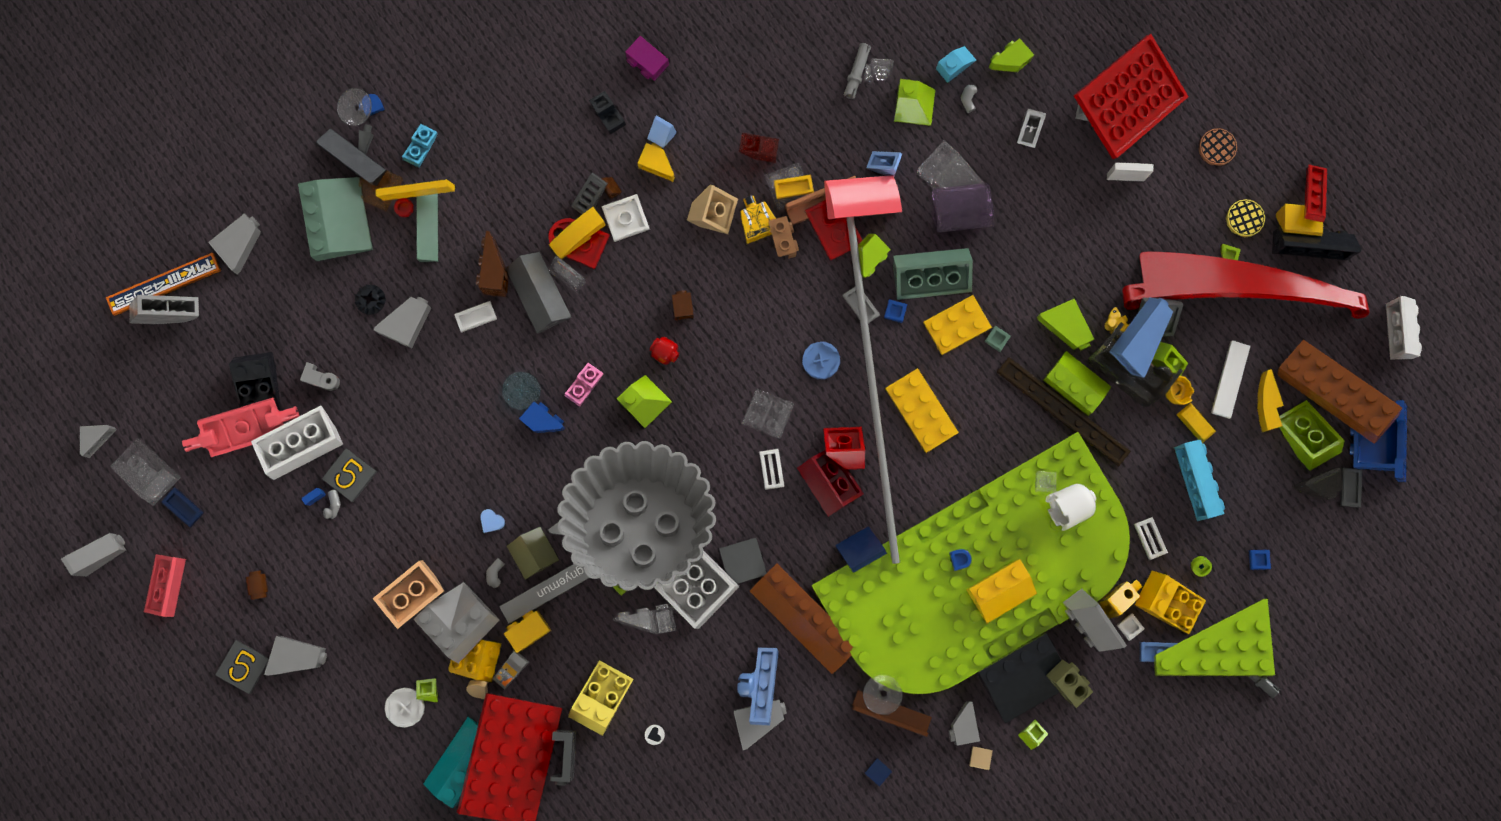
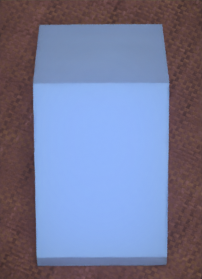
M656 115L647 139L664 148L674 137L676 130L672 124Z
M872 151L866 168L885 176L893 175L894 177L902 154L900 152Z

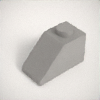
M972 701L965 702L951 723V730H948L950 741H954V744L957 746L980 741Z

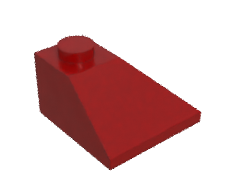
M862 427L823 428L826 455L844 469H865V446Z

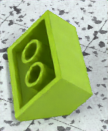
M1067 351L1043 379L1045 383L1087 416L1095 411L1111 388L1108 383Z

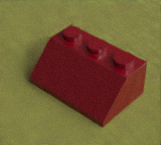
M826 450L811 457L797 467L802 478L828 517L864 495L849 470L844 469L826 455Z

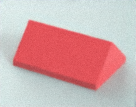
M156 554L144 609L145 613L163 617H174L186 559Z

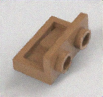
M787 216L769 220L778 257L788 255V258L796 257L799 248L797 241L793 240L792 233H794L792 223L788 222Z

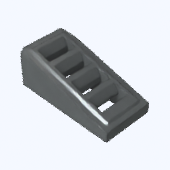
M591 173L575 198L572 208L581 214H584L592 207L595 208L608 183L594 173ZM593 182L594 184H596V185L599 186L600 188L597 189V188H596L595 186H593L591 183Z

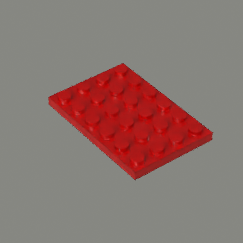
M1152 34L1146 35L1073 95L1112 159H1116L1189 97Z
M486 693L459 801L458 814L498 821H536L555 740H552V734L558 729L562 712L561 707Z

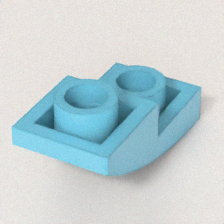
M420 124L411 138V144L402 155L403 160L420 168L438 133Z

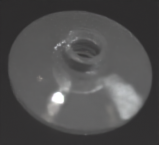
M351 88L345 91L340 96L337 104V112L340 119L350 126H358L364 123L369 118L372 110L369 95L358 88Z
M875 676L864 687V702L874 713L881 715L890 714L902 702L903 693L901 686L890 676ZM877 681L886 683V684L889 685L891 688H888V687H886V686L880 684V683L877 682ZM885 690L887 696H881L880 691Z

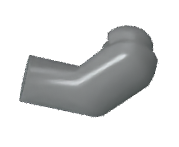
M337 490L328 492L330 508H325L323 511V516L326 519L335 518L341 506Z
M499 558L486 571V582L493 588H497L500 585L501 581L498 579V571L505 565Z

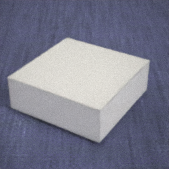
M1133 613L1117 624V627L1128 641L1145 629Z

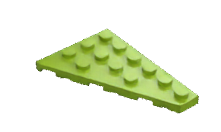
M1263 599L1154 656L1155 676H1274L1275 669L1268 599Z

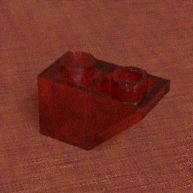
M742 133L739 152L755 160L776 163L779 139Z

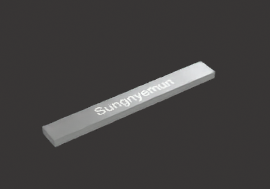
M573 564L499 607L510 624L529 611H533L589 579V577L585 574L583 567Z

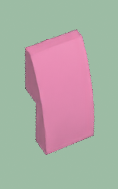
M587 363L577 375L574 383L565 392V397L580 407L597 385L603 373L590 363Z

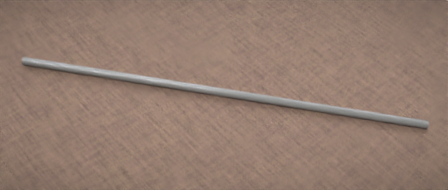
M854 217L847 218L890 552L892 564L900 563L856 228Z

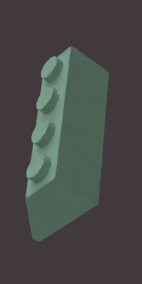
M969 249L893 256L897 300L972 292L973 260Z

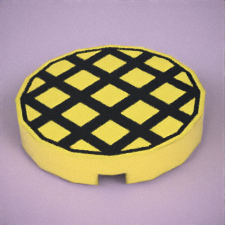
M1247 199L1239 200L1228 210L1226 215L1227 226L1234 234L1241 237H1251L1264 226V211L1254 201Z

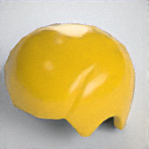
M1175 376L1167 381L1165 396L1171 403L1185 405L1192 401L1191 396L1194 393V389L1186 377Z

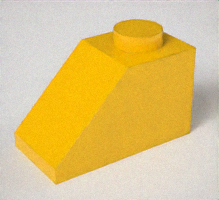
M646 143L638 161V168L673 182L674 173L662 147L655 143Z

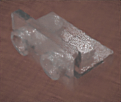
M871 58L870 64H866L864 81L867 82V87H871L874 77L877 80L890 78L894 60Z

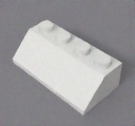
M322 406L251 441L265 474L273 480L343 445L336 427Z

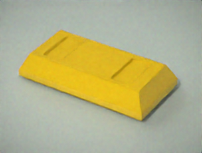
M811 175L774 180L777 199L814 192Z
M1189 403L1177 414L1179 419L1202 443L1216 432L1192 403Z

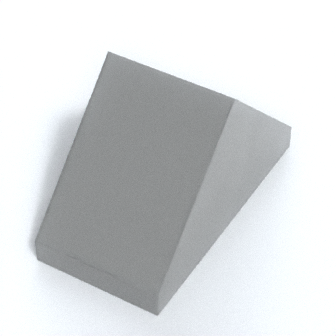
M1027 109L1023 116L1017 140L1018 144L1035 148L1046 113Z
M109 425L80 426V454L83 457L90 458L117 429Z

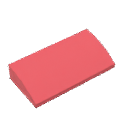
M893 175L824 181L828 219L902 212L900 195Z

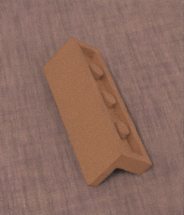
M825 188L785 205V210L792 226L808 220L805 213L806 209L826 200Z

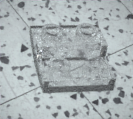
M756 389L742 424L780 439L795 404L778 398L771 393Z

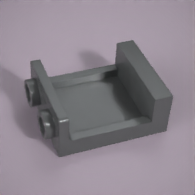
M555 730L552 734V740L564 741L562 774H553L550 777V781H555V785H567V783L574 779L577 730Z

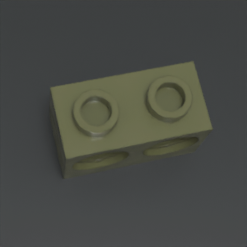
M1061 660L1046 677L1061 695L1077 708L1093 691L1088 686L1090 682L1083 675L1080 676L1078 674L1080 670L1072 662L1068 664L1066 661Z

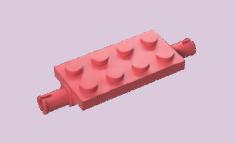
M269 398L198 420L197 424L200 434L197 437L182 440L183 447L186 446L184 448L185 452L203 447L209 451L211 457L250 446L252 445V440L284 425L283 422L293 420L300 415L299 412H296L298 410L296 406L279 411L274 398Z

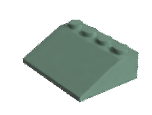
M359 177L313 180L298 184L310 255L313 259L321 261L373 250Z

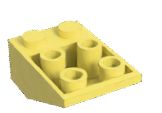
M599 660L572 706L568 717L603 736L628 691L633 678Z

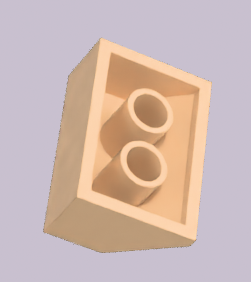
M420 560L376 595L373 600L394 626L399 629L443 593L444 589L425 562Z

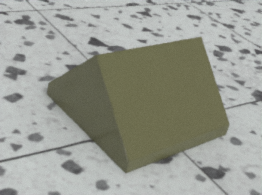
M541 527L520 535L507 545L525 580L559 561Z

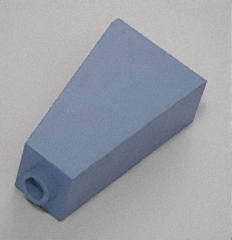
M1150 297L1110 350V353L1131 375L1142 378L1146 376L1173 311L1168 307V302L1162 298Z

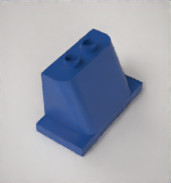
M1396 400V403L1402 407L1401 413L1375 444L1350 427V434L1354 436V444H1350V455H1354L1353 467L1356 469L1395 471V479L1398 482H1406L1407 405L1404 400Z

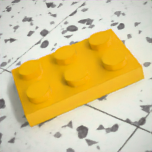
M974 295L923 322L941 355L992 328Z

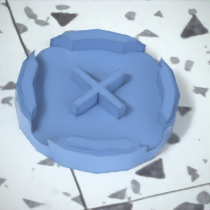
M817 342L811 344L805 350L802 364L805 371L811 377L827 379L837 372L840 365V356L832 344Z

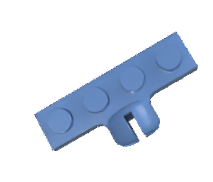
M758 648L755 672L739 675L738 680H740V683L737 684L739 695L752 698L750 725L770 726L779 652L777 648Z

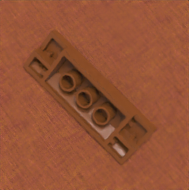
M777 563L750 590L831 674L838 670L852 656L850 651L853 646L850 645L849 641H843L838 629L832 622L833 619Z

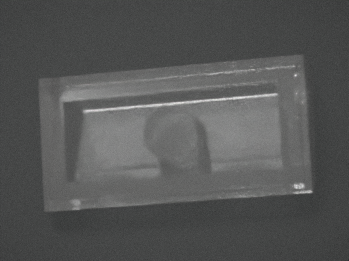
M558 256L554 257L549 272L572 291L579 293L586 284L585 278Z

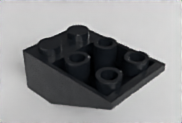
M268 352L234 357L229 363L239 407L274 398L277 409L281 411L273 353Z

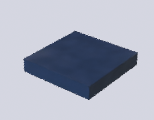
M869 526L835 545L853 573L887 554L885 548Z

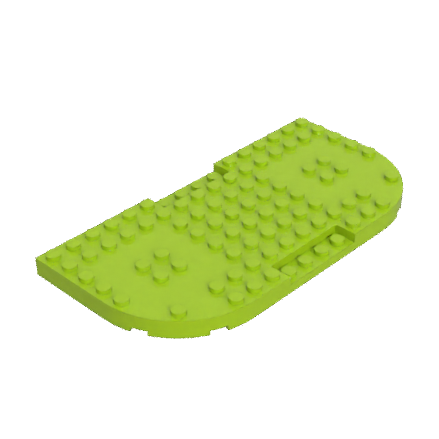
M1079 432L896 536L900 563L892 564L888 541L882 544L887 552L886 555L854 573L846 565L811 585L833 624L838 629L843 641H849L850 645L853 646L850 651L852 658L867 675L878 683L900 692L911 694L934 693L964 681L992 664V662L1054 626L1068 620L1069 617L1065 613L1067 608L1063 602L1081 588L1096 602L1101 600L1114 587L1125 568L1130 544L1129 526L1126 514L1117 495ZM1082 484L1089 490H1092L1096 496L1095 513L1085 521L1062 531V526H1056L1048 512V509L1051 507L1050 503L1046 502V496L1071 485ZM959 549L967 550L972 558L971 564L965 569L954 571L949 552ZM1020 559L1031 576L1037 594L986 624L966 589L1013 561Z

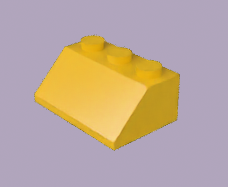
M1020 559L1013 561L966 589L986 624L1037 594L1031 576Z

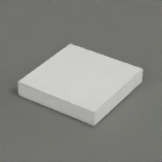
M1115 163L1107 173V180L1145 181L1153 172V165Z
M637 194L602 206L614 242L650 230Z

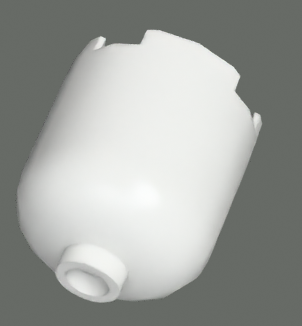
M1074 484L1046 496V502H1049L1051 507L1048 509V512L1055 525L1062 526V531L1090 518L1096 510V496L1094 492L1082 484Z

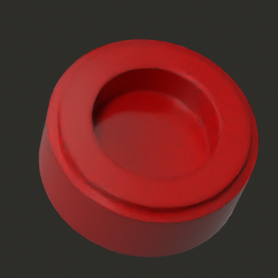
M401 198L395 202L394 210L400 217H409L414 211V205L409 199Z

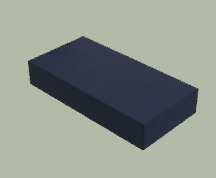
M175 487L161 501L189 527H192L204 513Z

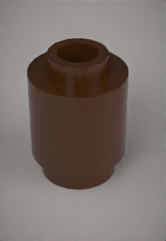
M261 570L249 572V576L245 577L247 592L251 600L267 597L266 575L261 574Z

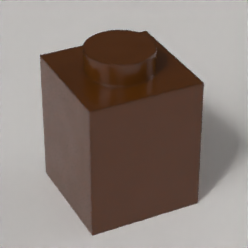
M685 290L675 292L672 295L675 320L694 318L691 292L687 293Z

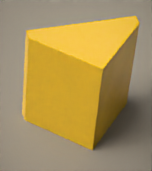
M1285 204L1276 213V218L1283 232L1322 236L1323 222L1304 219L1305 205Z

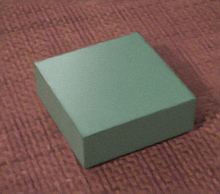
M994 326L984 342L1001 352L1011 335Z

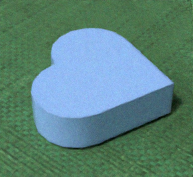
M484 510L481 513L483 532L487 533L502 529L505 525L504 518L496 515L493 510Z

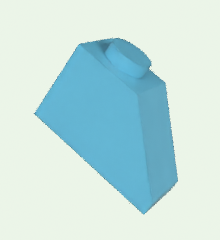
M964 46L953 50L941 59L937 64L936 70L948 83L973 64L976 59Z

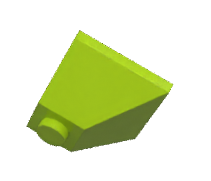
M900 79L894 121L931 126L935 89L920 81Z
M646 375L631 384L617 398L618 402L644 428L672 403Z

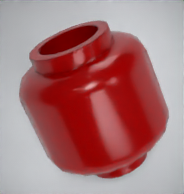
M667 337L656 338L650 347L652 358L664 365L670 362L674 363L679 356V352H677L678 344Z

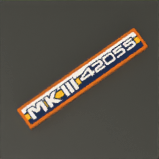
M210 253L106 297L112 315L115 316L129 310V304L137 295L163 296L220 272L221 269L215 254Z

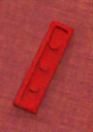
M1308 165L1304 219L1324 222L1326 218L1327 168Z

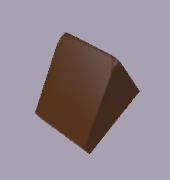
M613 177L601 178L608 183L604 191L610 199L622 193Z

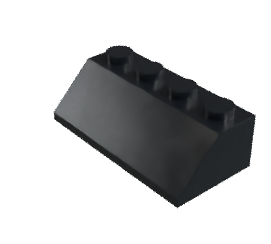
M1281 226L1273 231L1272 254L1348 260L1361 252V247L1355 234H1348L1347 231H1336L1335 233L1329 232L1328 229H1323L1322 236L1283 232Z

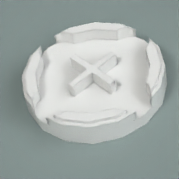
M411 688L395 690L390 694L385 703L386 717L397 727L406 728L413 726L420 721L424 714V700L416 699V691Z

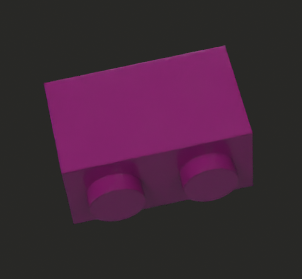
M641 36L625 51L626 61L634 68L637 66L646 79L651 78L655 81L669 66L668 58Z

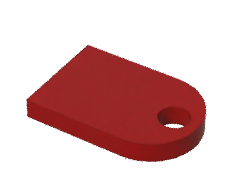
M565 218L554 223L549 231V243L555 239L554 232L557 229L564 230L575 220ZM601 230L591 235L588 241L565 257L595 269L610 237V234Z

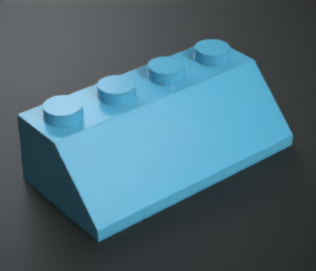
M1196 440L1174 447L1197 521L1224 514L1225 506L1217 492L1219 491L1216 480H1213V468L1211 463L1207 461L1205 444L1201 440Z

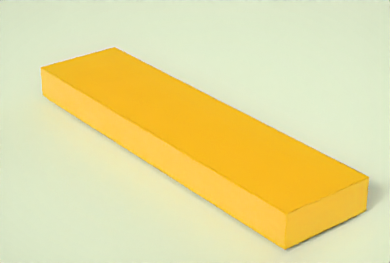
M446 179L376 189V196L386 201L454 192L455 185Z

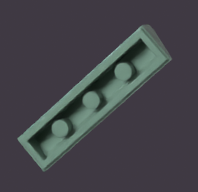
M438 194L416 196L417 260L419 262H438Z

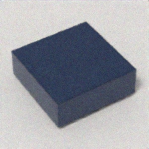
M876 758L864 773L880 787L892 771Z

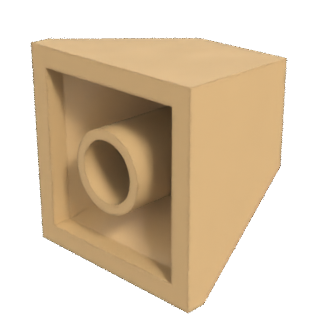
M709 185L692 202L687 221L702 228L728 234L738 199L714 185Z

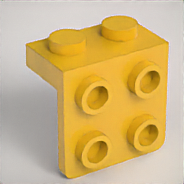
M481 639L459 663L453 660L450 661L449 672L475 680L492 682L501 643Z

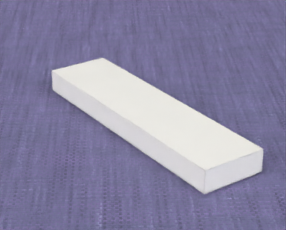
M1230 341L1211 410L1212 414L1228 419L1231 418L1250 349L1249 345Z

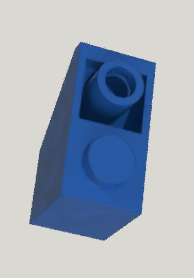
M533 402L519 418L535 433L563 431L565 429L562 425L564 421L556 414L552 417L548 413L549 408L541 402L539 404Z

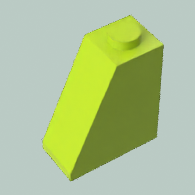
M1075 299L1047 310L1037 317L1039 322L1073 350L1079 348L1082 351L1090 347V343L1094 340Z

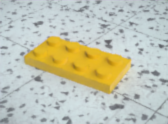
M918 368L885 388L925 453L959 433Z

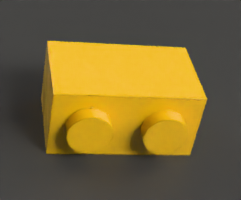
M531 610L522 616L524 620L517 624L515 621L506 627L508 631L504 635L516 653H520L551 631L539 611L533 612Z

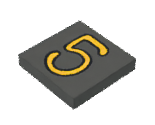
M346 448L322 479L351 502H354L377 471Z
M235 640L215 675L242 691L251 694L267 667L269 658Z

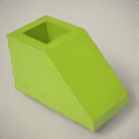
M1019 38L1016 42L1011 41L1008 43L1001 54L997 52L990 59L989 68L991 70L1018 72L1032 60L1034 54Z
M868 233L858 245L862 277L872 275L877 264L883 262L888 256L887 253L891 250L876 234Z

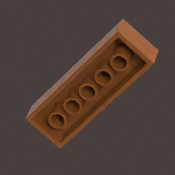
M1305 340L1296 347L1279 367L1277 375L1374 444L1401 413L1402 407Z

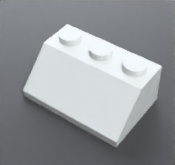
M1400 296L1386 303L1390 360L1414 359L1419 357L1422 351V346L1419 342L1420 326L1417 323L1418 306L1416 305V300Z

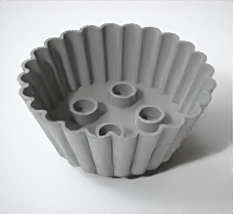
M641 441L636 446L631 442H623L617 449L606 447L600 452L599 456L588 457L584 462V468L576 469L572 473V483L567 484L563 488L562 495L565 500L561 501L557 508L559 515L562 517L558 522L557 528L564 535L562 540L563 548L572 553L571 560L573 564L583 567L585 574L589 578L601 579L605 586L613 587L619 585L623 590L629 591L638 586L644 590H649L655 587L657 582L669 584L676 575L687 573L690 570L691 563L702 558L703 547L712 540L710 529L716 523V516L711 512L715 507V499L711 494H708L710 483L707 479L700 477L701 471L696 464L688 463L687 457L681 452L672 453L671 449L666 445L661 444L654 447L648 441Z

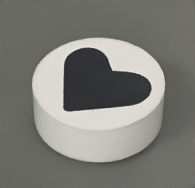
M651 725L645 731V739L651 745L660 744L665 737V732L659 725Z

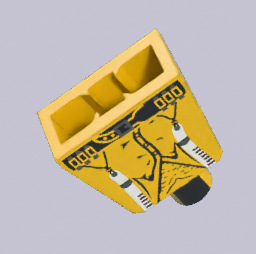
M754 196L745 198L743 201L746 209L740 211L746 243L749 244L772 235L769 220L776 218L766 202L757 204Z
M1136 579L1121 583L1097 603H1099L1109 619L1120 616L1140 598L1137 591L1142 586Z

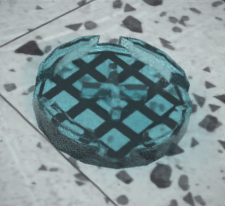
M516 372L505 380L502 395L505 402L512 408L526 410L533 402L539 400L541 394L540 385L533 375L525 372Z

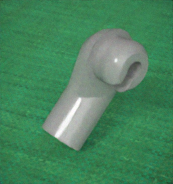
M967 85L961 95V101L967 113L976 109L972 102L973 95L977 93L975 85Z

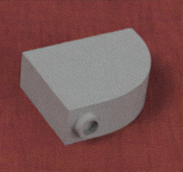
M137 295L129 304L130 323L167 324L194 320L199 316L198 297Z

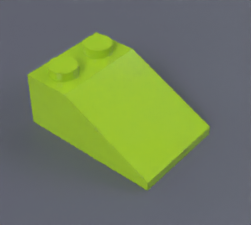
M1307 400L1279 416L1282 427H1279L1296 456L1309 471L1342 453L1345 440Z

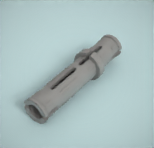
M860 43L851 74L847 77L848 83L843 94L847 96L846 98L854 99L857 88L862 82L861 76L871 50V46H868L866 43Z

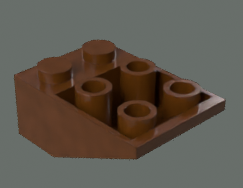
M486 231V235L482 237L481 247L484 249L483 255L479 257L481 271L480 274H477L476 285H479L478 287L484 295L507 297L509 277L496 240L490 231Z

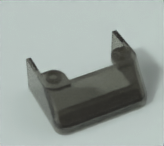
M1120 322L1088 358V363L1140 405L1149 407L1168 392L1183 370L1179 369L1172 373L1166 366L1154 368L1150 365L1144 378L1131 375L1110 353L1112 347L1124 333L1120 331L1124 325Z

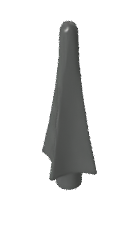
M367 124L364 125L363 131L359 130L358 149L364 154H367L374 136L371 134L372 126Z

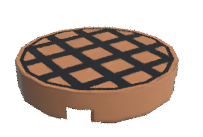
M1220 128L1212 129L1206 132L1200 139L1199 153L1202 159L1210 165L1223 166L1229 163L1236 155L1237 142L1234 136L1227 130Z

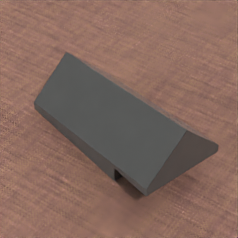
M540 252L521 255L505 268L537 334L572 318Z

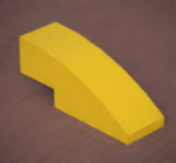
M592 207L565 228L549 246L561 260L588 241L591 235L605 226V222L595 208Z
M1272 369L1262 373L1258 389V415L1262 432L1282 427L1277 408L1284 405Z

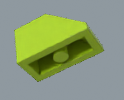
M1160 342L1151 362L1174 377L1181 376L1188 365V362L1173 345Z

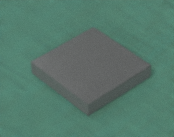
M756 538L719 548L725 571L736 584L767 574Z

